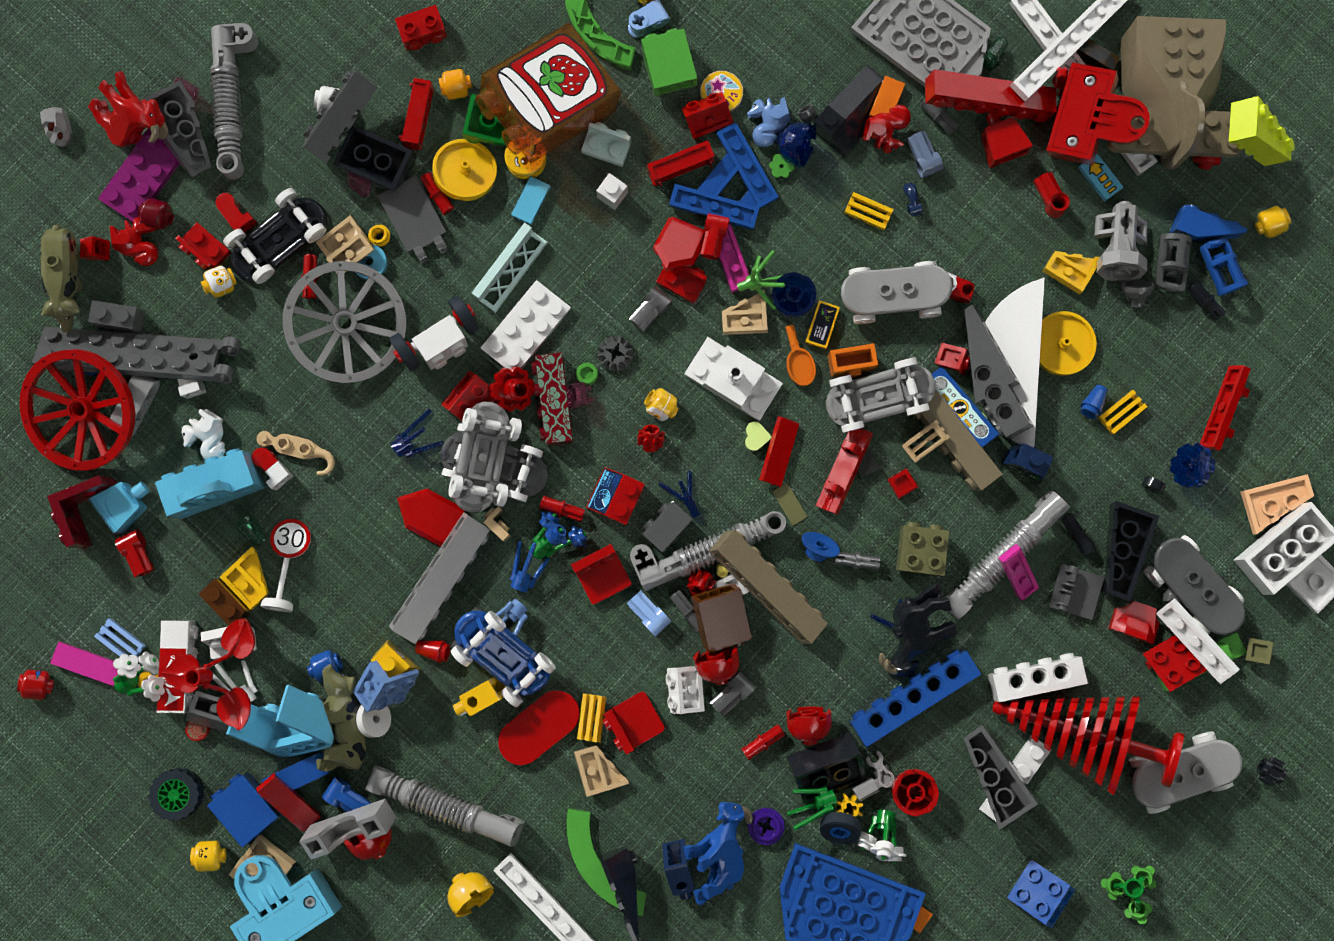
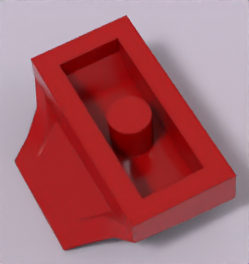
M1132 601L1124 607L1114 609L1108 629L1149 644H1154L1159 627L1156 614L1157 609L1137 601Z

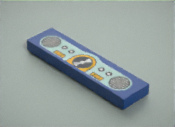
M943 367L932 373L936 390L982 448L999 435L998 431Z

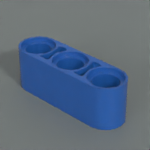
M321 751L275 774L295 790L331 773V771H320L317 769V759L324 758ZM268 776V777L262 779V780H261L262 783H263L266 779H268L270 776Z

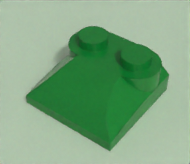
M471 93L462 137L474 144L484 142L505 146L514 107L510 103Z

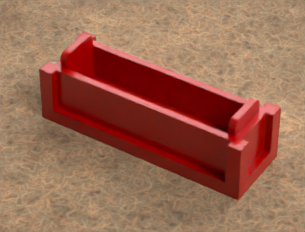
M414 78L413 83L409 84L412 91L402 136L399 135L398 138L404 143L405 148L422 151L434 86L429 80Z
M707 140L647 164V172L653 186L658 185L661 187L662 182L705 165L711 167L712 163H714L713 158L715 155Z

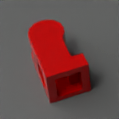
M222 193L216 198L218 210L233 230L241 229L246 233L258 224L249 212L242 213L239 202L231 194Z

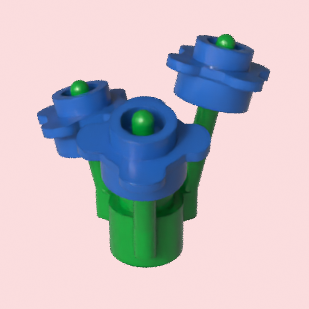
M545 512L541 513L542 518L539 523L543 528L533 538V543L537 544L533 554L535 558L539 560L545 556L549 558L553 553L570 544H573L575 548L580 546L587 547L585 542L588 540L587 534L582 528L579 529L573 526L572 531L568 532L570 539L567 540L565 537L566 530L558 522L560 519L556 514L548 512V514Z

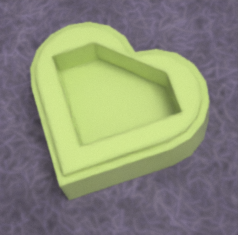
M759 422L748 424L745 446L750 451H757L771 440V435Z

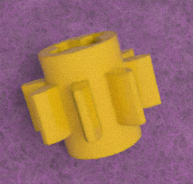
M844 793V799L841 801L837 800L839 809H836L835 812L847 813L855 817L857 815L862 816L859 807H862L863 803H855L856 795H852L850 799ZM847 803L854 806L851 808V813L844 810L847 808Z

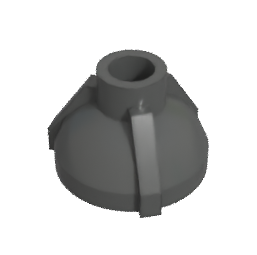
M1145 280L1122 282L1121 290L1127 300L1131 301V307H1143L1145 300L1154 290L1153 281Z

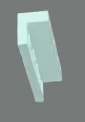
M524 222L473 290L472 295L474 298L496 313L547 245V241L534 233L532 227ZM530 237L540 243L536 250L526 251L525 244ZM525 256L524 266L513 269L512 261L514 258ZM511 273L512 282L509 285L500 286L499 278L502 274ZM498 291L499 299L495 305L484 299L489 292Z

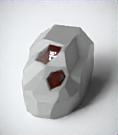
M57 107L42 110L40 116L45 135L51 143L59 147H66L71 140L72 134L67 112Z

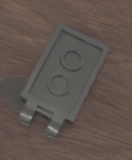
M417 176L404 181L395 192L389 189L377 195L408 254L415 252L420 263L424 264L429 261L423 249L424 247L435 243L441 254L448 251L442 238L447 235V232Z

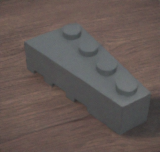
M356 68L352 72L349 70L346 72L341 80L344 84L339 90L334 89L328 98L331 101L326 108L321 107L315 116L318 119L314 126L310 124L303 133V136H305L303 148L324 163H327L330 159L329 151L332 148H337L344 136L343 132L345 130L348 131L354 124L357 112H362L378 88L375 82Z
M985 725L980 726L964 737L999 830L1040 804Z

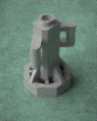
M1121 201L1116 204L1112 209V213L1100 214L1095 217L1094 237H1111L1110 245L1097 260V274L1105 280L1127 282L1141 279L1147 272V259L1139 253L1136 248V242L1141 245L1147 243L1148 222L1137 215L1138 207L1132 205L1129 201ZM1112 221L1111 229L1104 230V222Z

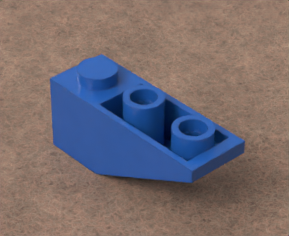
M1184 205L1177 211L1169 233L1185 234L1192 237V242H1199L1223 237L1227 239L1238 238L1245 234L1248 228L1242 227L1239 222L1221 219L1218 214L1200 211V208L1197 206Z

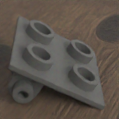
M1061 564L1049 607L1092 620L1104 577L1080 570L1075 566Z

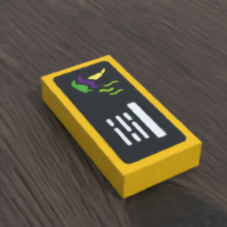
M818 301L805 343L827 349L840 307Z

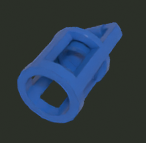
M1226 237L1213 239L1200 247L1201 254L1206 263V269L1210 272L1218 297L1249 285L1237 262V255L1234 254ZM1222 245L1226 255L1224 252L1213 256L1214 260H1212L1208 250ZM1224 266L1228 267L1234 284L1227 286L1220 269Z

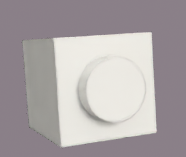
M609 173L596 190L597 198L616 210L628 193L627 185Z

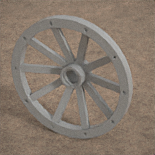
M337 261L320 265L297 281L286 299L282 325L284 337L291 353L305 369L329 381L351 383L363 381L379 374L395 359L393 354L395 348L392 344L381 359L355 329L392 337L399 333L404 339L406 314L398 292L381 273L360 263ZM337 271L339 310L336 309L314 282L315 278ZM344 271L356 272L368 277L348 310H346ZM375 281L386 292L391 301L354 315V312ZM307 285L331 312L332 316L295 306L298 296ZM393 307L396 316V331L358 323L357 321ZM296 313L330 322V324L295 338L292 315ZM341 316L349 319L350 324L346 329H342L338 325V319ZM334 331L315 364L307 358L298 345ZM340 335L342 337L346 374L334 373L321 368ZM349 335L376 363L375 365L366 370L353 373Z

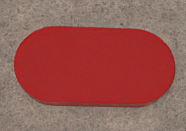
M559 690L545 693L503 727L498 738V746L502 756L510 763L516 765H526L536 760L574 729L579 719L577 701L571 694Z

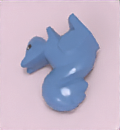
M785 97L781 98L779 105H773L771 99L767 98L766 106L761 99H758L753 103L751 110L747 112L749 119L762 117L763 123L756 126L752 137L755 144L763 148L774 144V141L777 139L776 134L781 132L788 122L791 121Z

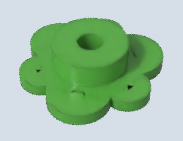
M781 154L774 155L773 161L769 163V168L772 169V176L775 178L781 176L787 178L795 167L790 162L789 156L785 155L783 157Z

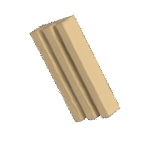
M937 419L902 445L915 463L950 438L948 434L943 432L944 428H940ZM932 428L935 430L933 434L911 449L909 445ZM936 436H940V440L918 456L915 455L917 450Z

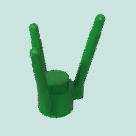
M826 786L812 789H794V794H818V796L814 797L815 803L788 811L787 815L798 814L816 807L818 810L822 809L793 827L794 830H798L824 814L833 812L834 808L837 807L836 796L833 790H827Z

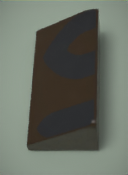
M1090 39L1076 51L1080 58L1090 66L1114 70L1120 59L1119 56Z

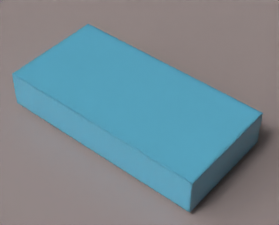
M530 176L511 216L532 226L551 188L550 185Z

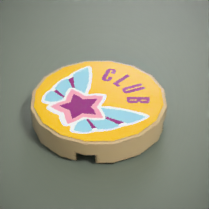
M716 71L709 74L703 80L700 87V99L707 98L712 93L723 92L730 113L734 112L740 106L743 98V86L740 79L728 71Z

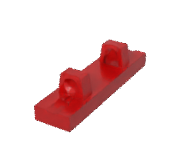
M1245 365L1228 366L1198 447L1204 450L1220 451L1224 439L1233 438L1235 431L1229 426L1240 397L1248 398L1250 390L1245 387V383L1251 370Z
M863 429L848 431L828 479L824 484L816 507L835 515L839 514L873 437L871 432Z

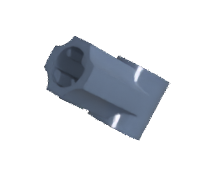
M925 131L915 133L907 139L916 159L915 166L921 178L943 170V161L939 153L934 152Z

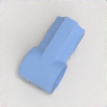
M639 591L627 603L633 612L643 620L642 623L655 637L672 622L642 591Z

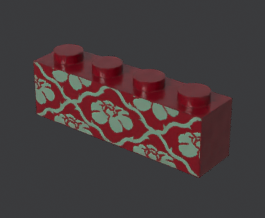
M562 352L535 355L536 362H532L533 376L537 375L538 384H534L535 395L540 397L541 406H537L538 419H543V428H540L541 441H545L547 446L573 443Z

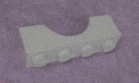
M382 799L311 824L299 842L312 860L329 854L339 844L353 836L364 834L366 839L370 840L387 834L396 819V815L386 799Z

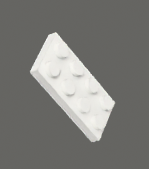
M536 280L482 345L481 349L504 368L520 367L522 369L568 314L571 307Z

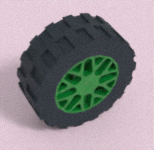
M175 768L158 775L159 777L155 778L152 782L153 784L149 788L148 800L150 799V807L153 808L154 813L158 814L162 819H168V821L184 819L195 813L202 804L204 785H202L200 777H197L196 773L189 771V769Z

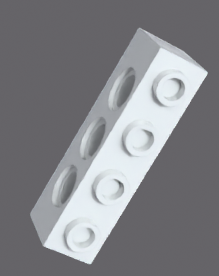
M1073 653L1062 654L1060 659L1052 661L1051 657L1039 659L1038 664L1030 665L1029 662L1016 664L1015 669L1010 670L1007 667L995 668L994 673L988 674L993 699L997 702L1088 684L1082 657L1074 656ZM1058 666H1061L1063 669V675L1060 678L1055 676V669ZM1038 670L1041 673V680L1035 683L1033 681V673ZM1014 675L1019 677L1017 687H1012L1010 683Z

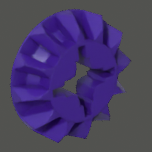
M764 807L755 810L752 814V823L748 824L750 836L754 841L762 845L776 843L784 832L783 818L776 810ZM769 819V820H770V823H769L770 826H772V828L775 829V830H772V829L769 830V829H767V830L763 833V835H761V834H762V826H761L759 823H757V822H760V823H761V822H764V823H765L766 820Z

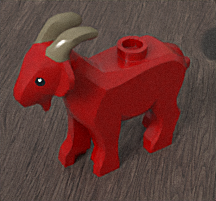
M123 71L116 72L115 86L120 95L114 90L112 84L108 85L106 80L100 83L98 89L107 98L114 110L111 112L106 100L100 101L98 98L92 99L88 108L94 115L96 122L105 129L113 145L125 147L139 142L143 138L142 132L144 128L150 129L152 132L149 139L150 143L167 137L168 128L165 123V117L157 101L154 99L148 101L143 99L140 101L128 86Z

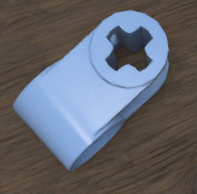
M654 0L630 14L628 32L632 37L642 38L669 23L670 17L660 0Z

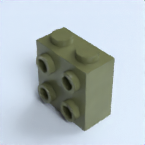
M907 522V525L901 526L896 571L945 576L949 531L943 530V526L930 525L929 528H923L921 523Z

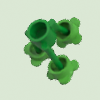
M1134 866L1131 869L1132 874H1134L1133 878L1128 879L1126 882L1118 872H1113L1108 879H1102L1101 886L1108 892L1109 899L1116 900L1118 895L1123 893L1131 898L1129 908L1125 910V916L1128 919L1133 918L1137 920L1140 925L1146 924L1147 916L1152 912V906L1140 900V896L1144 888H1155L1156 882L1153 877L1155 869L1152 866H1147L1146 868Z

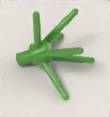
M772 250L761 264V256H757L751 275L746 276L745 281L737 283V287L740 292L746 289L756 290L772 309L776 310V305L760 288L785 287L784 283L772 282L787 279L788 276L781 275L761 279L759 273L775 254V251Z

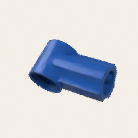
M334 777L322 795L326 802L337 808L341 807L347 812L371 804V801L352 790V786L339 777Z

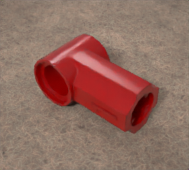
M1047 172L1036 178L1033 183L1046 205V214L1051 218H1059L1069 207L1070 199L1067 194L1061 191L1052 172ZM1053 202H1058L1062 208H1056Z
M708 213L700 256L706 259L719 260L723 238L726 237L730 218Z
M138 529L115 539L118 551L126 558L135 578L146 575L154 570V566L145 549V538Z

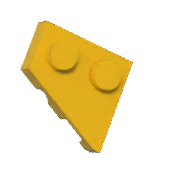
M1055 251L1042 272L1080 295L1097 268V260L1100 257L1085 258L1081 254L1069 255L1066 252Z

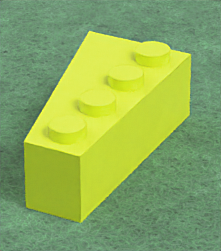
M1259 96L1231 103L1229 143H1236V147L1240 150L1245 149L1247 155H1253V158L1263 166L1291 161L1292 151L1295 149L1294 141L1292 138H1289L1285 128L1280 126L1277 117L1272 115L1268 105L1264 104Z

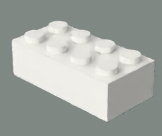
M1312 502L1303 503L1289 512L1233 561L1262 595H1274L1334 544V527Z

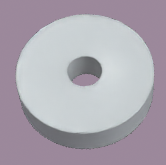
M361 705L356 715L357 727L366 737L383 736L391 724V713L388 706L379 711L376 709L366 712Z

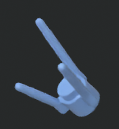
M514 599L512 602L509 601L496 614L499 617L503 614L505 615L502 619L504 623L509 619L514 623L519 620L513 634L518 636L523 623L528 618L525 614L528 609L521 602Z

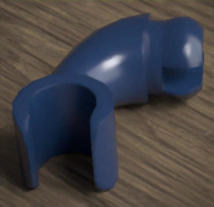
M911 182L905 183L903 191L910 202L907 205V212L911 216L922 214V206L918 202L916 185Z

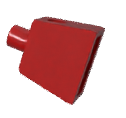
M992 113L986 116L989 126L984 129L981 139L989 168L1029 153L1033 145L1015 118L1011 117L1002 121L1000 116Z

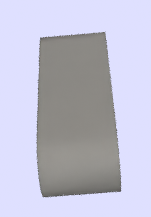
M132 376L128 383L135 406V426L132 436L136 433L159 389L160 381L153 377ZM121 403L117 404L110 417L111 420L119 425H122Z

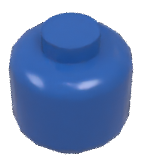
M326 650L313 655L310 659V665L307 666L311 679L315 678L318 682L323 683L322 670L329 664L332 665L336 672L341 674L343 663L339 654Z

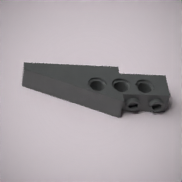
M971 305L965 309L975 402L980 406L987 403L984 407L991 418L994 416L998 422L995 427L1002 437L1005 435L1006 438L1012 439L1034 425L1013 390V387L1020 384L1019 380L978 309ZM989 370L990 377L982 381V372ZM1000 389L1001 396L993 400L991 397L992 392ZM1011 408V417L1003 419V411Z

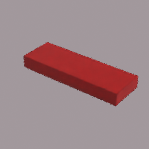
M777 417L759 478L760 481L777 487L782 486L800 423L784 417Z
M275 773L256 788L260 796L302 832L321 818L320 813Z

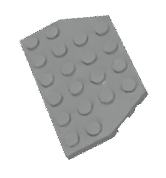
M874 0L854 23L850 32L925 87V79L934 69L980 76L991 28L954 0Z

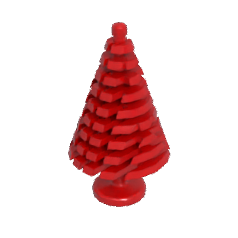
M1109 697L1101 699L1093 729L1087 728L1094 698L1086 699L1079 725L1073 723L1079 698L1071 699L1065 721L1059 719L1064 698L1056 699L1052 717L1045 716L1049 699L1041 700L1038 713L1032 712L1034 700H1027L1024 709L1018 708L1020 700H1012L1011 705L997 701L993 703V713L1006 715V721L1013 725L1015 718L1020 719L1019 729L1022 732L1026 733L1028 723H1033L1034 728L1031 739L1035 742H1038L1042 727L1048 728L1044 748L1048 751L1051 749L1055 731L1062 733L1056 754L1061 760H1063L1069 735L1076 737L1069 765L1074 769L1076 768L1083 740L1090 741L1081 773L1087 778L1097 744L1103 745L1094 780L1100 787L1112 749L1117 750L1107 791L1112 795L1116 791L1127 753L1161 763L1164 766L1161 784L1168 788L1172 785L1183 746L1184 734L1179 732L1173 734L1168 750L1130 740L1140 697L1131 698L1120 737L1116 736L1125 697L1116 698L1107 733L1101 732Z

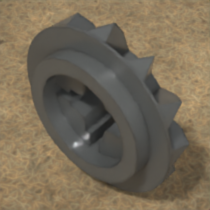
M611 336L603 340L599 346L598 358L606 369L621 371L631 363L633 349L629 341L623 337ZM619 345V352L624 356H617L612 362V354L609 351L615 350V347Z

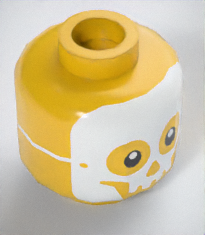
M221 265L205 271L203 274L204 281L201 282L204 292L206 294L211 293L214 298H219L233 292L234 285L237 284L230 268L226 269Z
M663 388L653 389L645 399L644 404L646 405L647 413L660 421H666L668 418L672 419L678 412L677 398Z

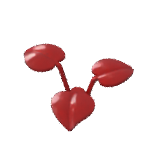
M245 618L235 620L224 630L221 637V646L229 651L226 655L200 667L199 661L193 655L183 654L161 672L163 677L173 687L185 693L195 692L199 686H203L204 689L223 692L225 695L221 696L217 702V714L225 724L237 730L243 729L250 717V698L245 690L240 687H234L229 692L226 688L211 685L213 673L210 667L230 658L232 655L242 659L248 657L253 652L255 636L249 621Z

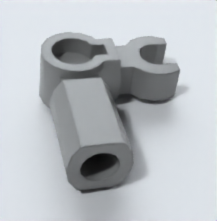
M879 751L875 752L878 757L876 763L871 762L869 757L865 758L867 765L874 768L875 771L873 773L876 779L871 777L852 788L859 802L879 792L880 787H891L895 780L894 774L890 772L887 765H883V755Z

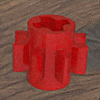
M656 425L644 426L643 430H639V435L637 436V445H643V450L646 452L658 451L659 447H663V442L665 441V432H659V427Z
M699 570L697 574L691 573L687 587L690 588V593L694 596L712 590L716 581L713 580L712 574L708 571Z

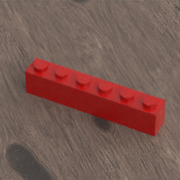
M936 69L925 79V104H931L938 108L951 107L959 111L972 110L980 114L992 113L996 116H1013L1016 119H1033L1036 122H1045L1057 112L1056 88L1040 86L1024 101L1010 87L1014 81Z

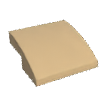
M351 215L316 241L329 263L337 261L359 263L374 251L369 239Z
M260 834L255 838L246 853L239 859L229 876L235 879L238 867L246 859L256 855H266L273 858L281 866L285 875L288 874L296 861ZM249 863L247 871L250 875L255 876L258 873V867L254 863Z

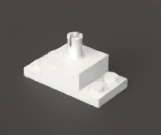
M707 337L684 373L686 377L757 421H760L783 384L764 372V367L727 345L725 348Z

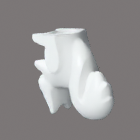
M200 409V421L189 419L192 426L184 425L182 427L184 447H190L198 438L203 441L200 451L205 460L218 456V458L224 457L226 451L224 448L225 444L221 442L223 419L208 409Z

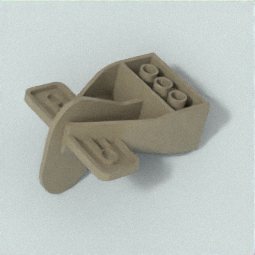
M1136 17L1120 40L1121 87L1124 96L1140 100L1147 107L1150 115V124L1146 134L1136 142L1131 144L1108 142V147L1112 152L1160 155L1163 168L1174 170L1189 156L1236 157L1243 151V149L1240 150L1236 147V143H1229L1231 112L1206 111L1220 83L1226 34L1225 19ZM1140 117L1134 118L1131 126L1134 129H1140L1145 121Z

